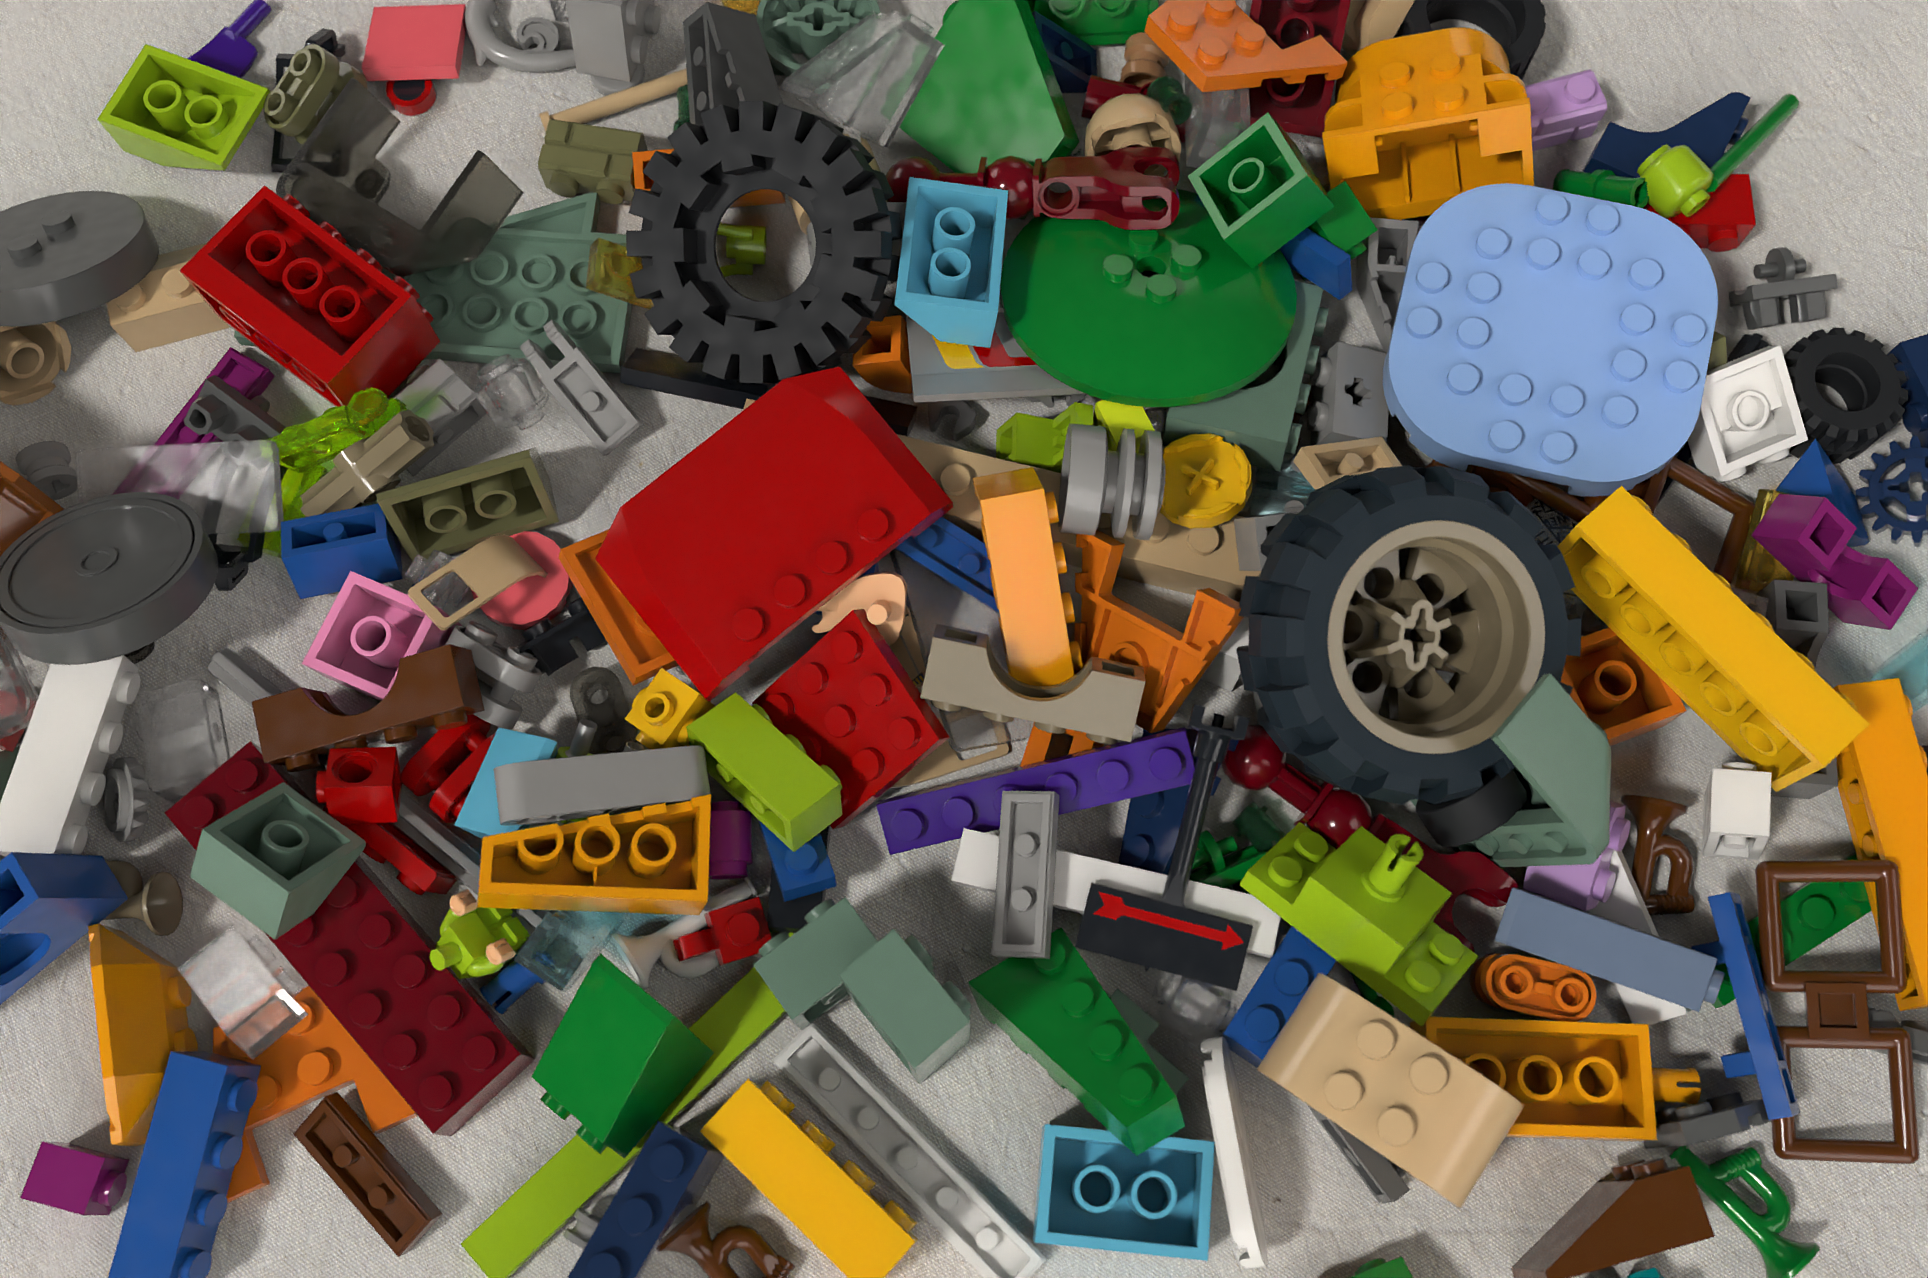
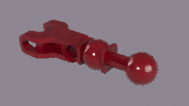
M1125 147L1102 156L1057 157L1050 159L1046 163H1042V159H1036L1035 166H1032L1023 158L1011 155L996 159L988 166L987 157H981L978 173H940L939 169L928 159L911 156L900 159L890 167L885 175L894 194L893 197L887 199V202L906 203L909 177L1008 190L1006 219L1009 220L1023 217L1033 209L1034 217H1040V213H1044L1049 217L1057 219L1101 220L1125 230H1152L1166 228L1175 221L1180 208L1179 193L1176 188L1180 177V164L1176 155L1171 150L1163 147ZM1159 164L1165 167L1168 172L1166 176L1160 177L1144 175V171L1150 165ZM1061 182L1068 185L1070 190L1065 193H1056L1050 190L1048 185ZM1163 198L1167 203L1165 208L1154 212L1148 210L1142 201Z
M1248 725L1245 740H1239L1234 752L1228 750L1225 763L1221 764L1224 773L1233 784L1251 790H1261L1268 787L1301 812L1293 823L1294 826L1299 822L1306 824V827L1321 835L1326 842L1336 849L1360 826L1385 844L1395 834L1409 836L1411 840L1401 853L1402 856H1406L1413 844L1417 842L1423 850V857L1416 867L1452 893L1433 922L1447 933L1459 939L1464 946L1474 953L1473 944L1454 925L1452 908L1455 899L1459 895L1464 894L1488 907H1501L1507 904L1512 887L1518 888L1516 881L1509 874L1481 853L1460 851L1451 855L1440 854L1397 823L1387 819L1382 813L1373 817L1370 806L1361 795L1340 788H1333L1334 785L1326 781L1319 787L1286 762V752H1282L1261 725Z

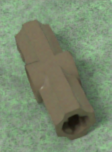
M411 410L401 411L394 415L390 421L380 427L371 437L364 438L350 445L333 459L332 462L335 467L301 495V511L305 517L361 507L364 504L377 500L376 494L395 488L401 482L399 475L435 446L433 442L434 431L424 418L418 417Z

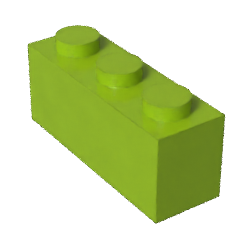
M736 692L686 727L690 746L704 747L707 772L793 852L843 815L840 794L842 785L834 771L826 765L819 766L807 756L804 747L797 738L791 734L785 736L772 724L770 717L762 707L757 704L751 706Z

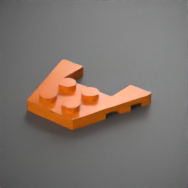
M1167 0L1148 16L1144 30L1202 92L1260 87L1263 79L1282 78L1287 84L1304 83L1307 75L1325 73L1324 77L1326 80H1337L1342 78L1348 63L1321 35L1286 49H1281L1266 34L1263 27L1256 24L1236 4L1235 0Z
M1096 530L1095 535L1076 534V547L1082 548V572L1075 573V592L1082 595L1081 622L1075 623V641L1079 645L1082 666L1084 667L1093 656L1143 667L1146 682L1136 725L1150 733L1162 731L1244 618L1239 616L1241 610L1240 603L1211 588L1198 589L1185 631L1182 633L1112 595L1113 585L1125 547L1124 543L1099 530Z
M310 986L213 1028L214 1054L261 1065L257 1080V1097L247 1117L242 1136V1153L234 1166L226 1196L227 1203L270 1184L253 1134L254 1128L353 1083L356 1084L373 1133L380 1134L418 1116Z

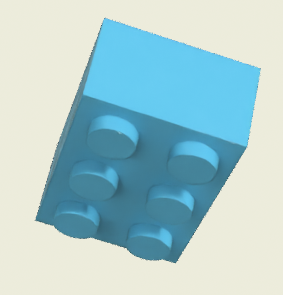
M1050 1124L1043 1125L1033 1242L1208 1261L1215 1142L1167 1137L1136 1156L1108 1130Z

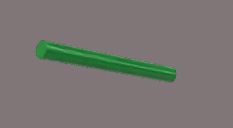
M1792 94L1784 95L1710 168L1713 173V180L1706 192L1715 191L1798 108L1799 101L1796 96Z

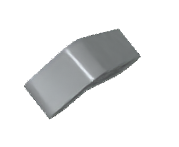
M682 746L525 761L494 768L500 825L503 826L588 818L608 813L609 815L642 810L645 806L661 803L670 805L690 801L693 797L711 794L703 746Z

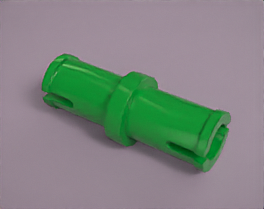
M1562 169L1556 174L1553 181V190L1627 204L1639 208H1644L1649 201L1645 178L1616 176L1611 170L1598 169L1593 173Z

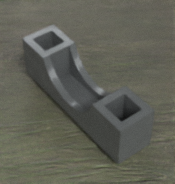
M1774 579L1749 599V608L1763 615L1771 623L1774 632L1793 651L1806 656L1815 667L1820 649L1829 634L1827 584ZM1835 757L1826 767L1777 792L1771 788V796L1811 799L1838 786L1837 758Z

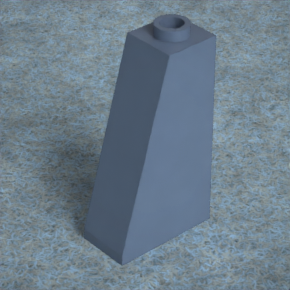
M1512 887L1494 939L1500 943L1700 1012L1703 1001L1711 1004L1715 1003L1724 977V972L1714 969L1717 958L1522 888Z

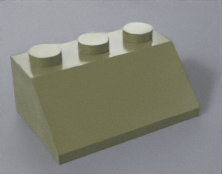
M536 447L376 494L379 506L413 565L472 548L492 536L504 534L511 536L560 522L550 478Z

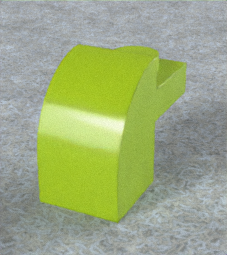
M1074 402L1054 419L1017 412L996 430V458L1061 473L1069 423L1093 425V405Z

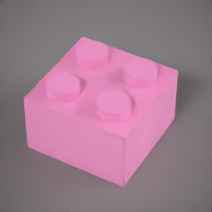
M350 571L302 664L332 681L382 701L395 682L400 658L445 646L454 627L462 625L457 622L449 629L442 631L407 594ZM434 606L444 617H449L442 609Z

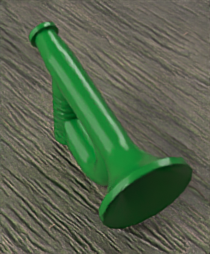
M1678 1146L1669 1155L1680 1166H1690L1696 1185L1757 1247L1765 1264L1766 1278H1793L1817 1255L1820 1246L1816 1242H1796L1779 1235L1785 1230L1791 1219L1792 1208L1790 1200L1781 1185L1762 1167L1761 1158L1753 1147L1743 1148L1709 1165L1689 1150L1687 1146ZM1741 1176L1764 1200L1767 1206L1766 1213L1760 1215L1754 1212L1726 1183Z

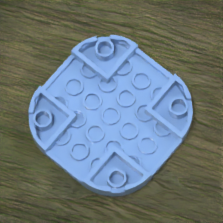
M1511 183L1490 184L1465 191L1445 202L1426 220L1414 241L1404 271V281L1383 366V389L1388 409L1392 417L1396 415L1402 426L1411 435L1409 441L1428 457L1454 469L1466 471L1470 464L1569 486L1567 493L1577 496H1608L1621 485L1628 491L1633 489L1636 484L1663 470L1686 443L1698 420L1717 318L1718 291L1715 277L1706 256L1693 239L1668 219L1643 208L1530 185Z

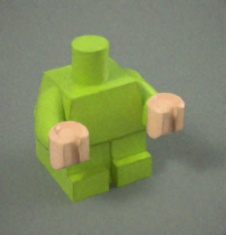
M466 889L450 898V909L440 926L441 937L435 945L436 949L430 952V961L437 970H443L450 966L459 979L485 976L498 972L502 967L508 965L515 956V952L522 947L530 934L517 917L512 918L511 914L513 911L511 909L477 907V900Z

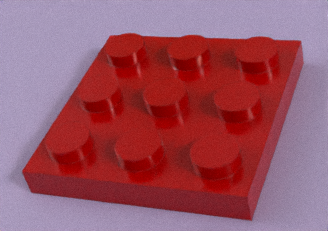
M864 609L852 610L752 702V704H757L764 709L770 717L772 724L785 736L791 734L797 738L804 747L807 756L816 764L828 766L839 778L842 785L840 794L843 815L830 824L833 830L847 825L950 738L925 699L920 698L921 693L877 627L869 622Z

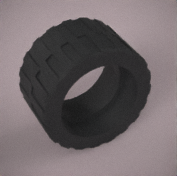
M1415 0L1393 38L1433 31L1430 24L1442 20L1469 22L1485 30L1502 46L1508 57L1510 73L1522 80L1544 35L1546 27L1544 17L1546 12L1541 0Z

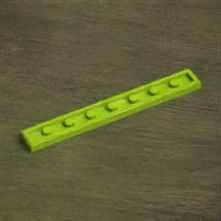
M790 932L788 935L791 937L794 934ZM753 967L688 1028L714 1054L626 1158L608 1146L599 1154L576 1134L460 1244L488 1278H510L574 1216L577 1209H582L641 1152L658 1121L671 1124L787 1013L756 968Z

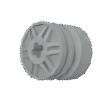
M1069 423L1064 445L1060 480L1059 532L1095 535L1101 514L1110 513L1111 529L1114 537H1124L1129 515H1132L1134 538L1149 540L1153 533L1156 517L1161 510L1165 487V461L1162 455L1161 433L1159 431L1145 430L1141 438L1139 452L1135 453L1134 429L1124 428L1117 450L1110 451L1108 450L1107 434L1104 426Z

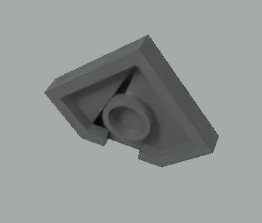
M1740 1092L1706 1099L1707 1102L1689 1106L1688 1104L1656 1111L1657 1140L1643 1142L1646 1149L1688 1146L1741 1133L1751 1129L1750 1125H1763L1772 1122V1120L1768 1119L1763 1099L1743 1102Z

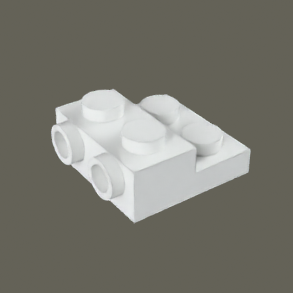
M1781 345L1764 347L1707 371L1698 420L1687 440L1698 471L1707 476H1714L1717 482L1732 480L1746 474V466L1757 461L1758 463H1769L1783 459L1790 454L1788 448L1808 440Z

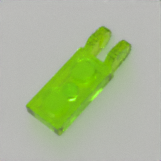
M366 388L365 391L361 390L354 393L347 406L329 408L323 412V415L301 425L286 427L281 434L263 441L264 458L298 473H303L334 459L340 452L357 441L371 437L380 427L390 421L394 415L408 410L406 408L407 405L397 398L391 397L387 399V395L377 388Z

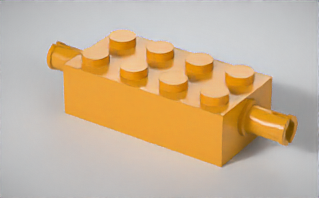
M1429 1017L1422 1027L1415 1021L1409 1022L1410 1029L1468 1065L1523 1104L1522 1111L1505 1137L1629 1142L1657 1140L1654 1101L1697 1104L1700 1099L1701 1088L1677 1086V1083L1690 1084V1082H1700L1699 1074L1695 1068L1652 1067L1649 1024Z

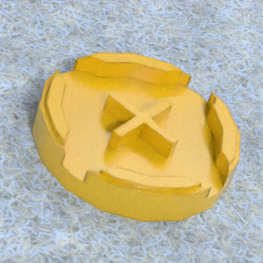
M1207 433L1190 434L1172 441L1163 449L1165 487L1160 513L1172 523L1187 528H1211L1231 520L1245 507L1252 492V471L1247 456L1238 445L1234 443L1233 446L1228 442H1224L1223 437Z

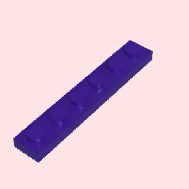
M1182 727L1133 739L1131 742L1124 741L879 800L876 807L889 854L892 855L962 838L964 828L983 833L1000 829L1002 791L1056 792L1060 795L1058 815L1189 785L1193 777L1195 763L1186 728Z

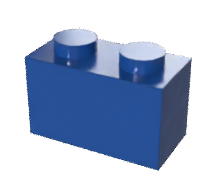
M379 504L281 522V559L300 599L340 592L350 571L379 583L403 579L400 542Z

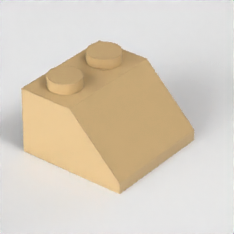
M206 243L158 255L154 267L145 278L124 294L106 303L110 326L135 352L231 328L215 314L179 271Z

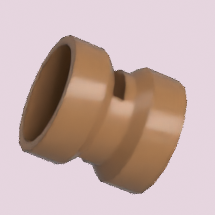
M1145 32L1130 36L1126 41L1124 53L1126 64L1122 68L1120 82L1138 87L1153 81L1166 84L1167 73L1164 68L1169 63V57Z

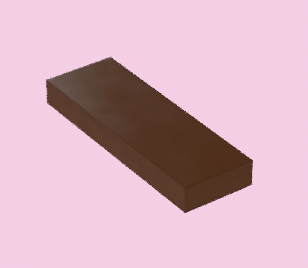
M338 1092L325 1096L293 1133L398 1258L408 1253L443 1214Z

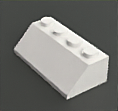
M124 655L87 664H50L0 802L1 855L6 857L11 852L81 855L88 837V829L85 826L91 806L97 805L102 798L106 784L103 771L109 754H114L120 746L123 736V726L120 722L125 707L135 700L140 687L139 668Z

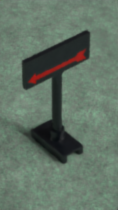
M1194 704L1187 727L1198 731L1192 756L1197 757L1163 895L1157 900L1092 882L1075 947L1237 991L1253 925L1187 908L1184 905V899L1218 764L1225 763L1231 739L1245 740L1250 718L1239 715L1234 716L1232 728L1229 731L1222 729L1225 716L1214 713L1211 726L1202 724L1205 707Z

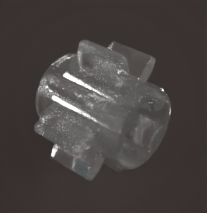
M433 550L428 559L417 554L406 571L404 579L413 583L411 586L413 587L455 558L438 550ZM451 572L422 591V594L432 605L442 610L447 603L457 608L468 591L469 586L455 572Z

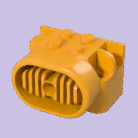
M1445 28L1372 43L1359 50L1347 61L1348 63L1342 78L1337 79L1336 104L1329 108L1325 115V132H1322L1330 189L1332 190L1343 181H1346L1369 217L1402 220L1432 215L1434 211L1451 198L1465 191L1490 184L1511 183L1534 186L1530 98H1527L1524 82L1518 76L1510 73L1509 61L1504 49L1490 35L1471 28Z

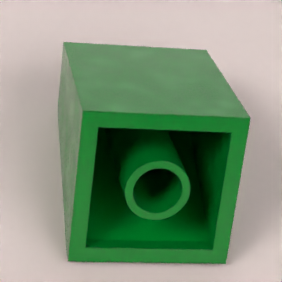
M600 953L589 968L531 1077L546 1090V1093L540 1100L563 1120H566L572 1114L582 1123L576 1134L590 1147L601 1154L608 1146L626 1158L714 1052L673 1014Z

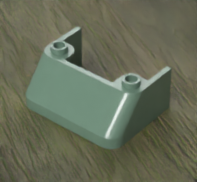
M1551 673L1545 674L1491 737L1516 766L1513 768V771L1527 792V800L1520 811L1491 833L1472 842L1451 847L1456 853L1460 851L1479 852L1498 867L1593 864L1609 844L1611 747L1607 741V735L1599 725L1592 722ZM1418 799L1410 800L1416 807Z

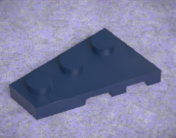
M1222 728L1231 731V728ZM1143 729V735H1142V737L1149 736V735H1153V734H1157V733H1162V732H1166V731H1170V730H1174V729H1164V730H1162V731H1158V732H1154V733H1150V732L1146 731L1145 729ZM1186 729L1193 754L1198 731ZM1231 739L1228 750L1234 752L1239 740ZM1193 756L1196 765L1197 757ZM1219 763V764H1218L1217 772H1218V770H1219V768H1220V766H1221L1222 763ZM1215 776L1211 796H1214L1222 779L1218 776ZM1190 784L1130 798L1118 864L1168 875Z

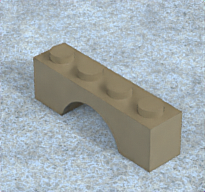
M936 624L920 698L931 700V705L946 711H960L962 707L983 711V716L994 721L1012 722L1014 718L1035 722V727L1046 732L1060 734L1064 733L1066 729L1087 733V738L1092 741L1113 745L1118 740L1131 742L1146 681L1143 667L1092 656L1082 670L1065 682L1051 686L1029 685L1016 680L1002 669L993 655L988 634Z

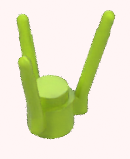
M720 222L717 235L727 236L726 256L727 258L736 259V264L720 267L724 277L737 274L753 275V264L765 265L766 227L736 226Z

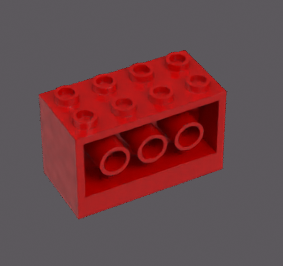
M264 185L179 271L222 321L361 426L370 417L374 405L383 398L389 397L441 342L430 325L434 318L423 306L416 302L420 295L406 280L398 275L391 280L381 272L383 270L382 266L367 251L359 248L356 252L352 251L345 245L347 243L345 238L326 221H322L317 225L309 219L311 215L308 210L293 196L286 194L281 198Z

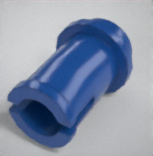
M532 945L525 951L518 949L515 952L516 959L490 982L480 988L481 994L490 1005L497 1004L494 1008L500 1014H504L513 1003L537 982L544 984L547 981L546 974L552 970V967L541 952Z

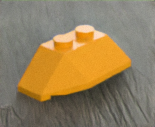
M102 924L88 926L89 942H91L89 946L102 1079L106 1109L110 1117L111 1145L139 1146L145 1144L170 1052L198 1051L196 1036L188 1025L186 1007L190 1006L192 1000L191 988L187 978L182 975L181 969L125 932Z

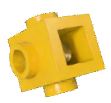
M661 668L648 687L643 688L636 695L632 703V709L625 717V720L641 730L635 740L650 750L690 746L686 727L715 707V705Z

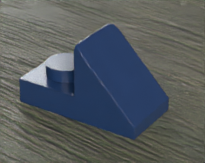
M1032 12L1061 93H1086L1091 75L1098 76L1096 49L1040 13Z

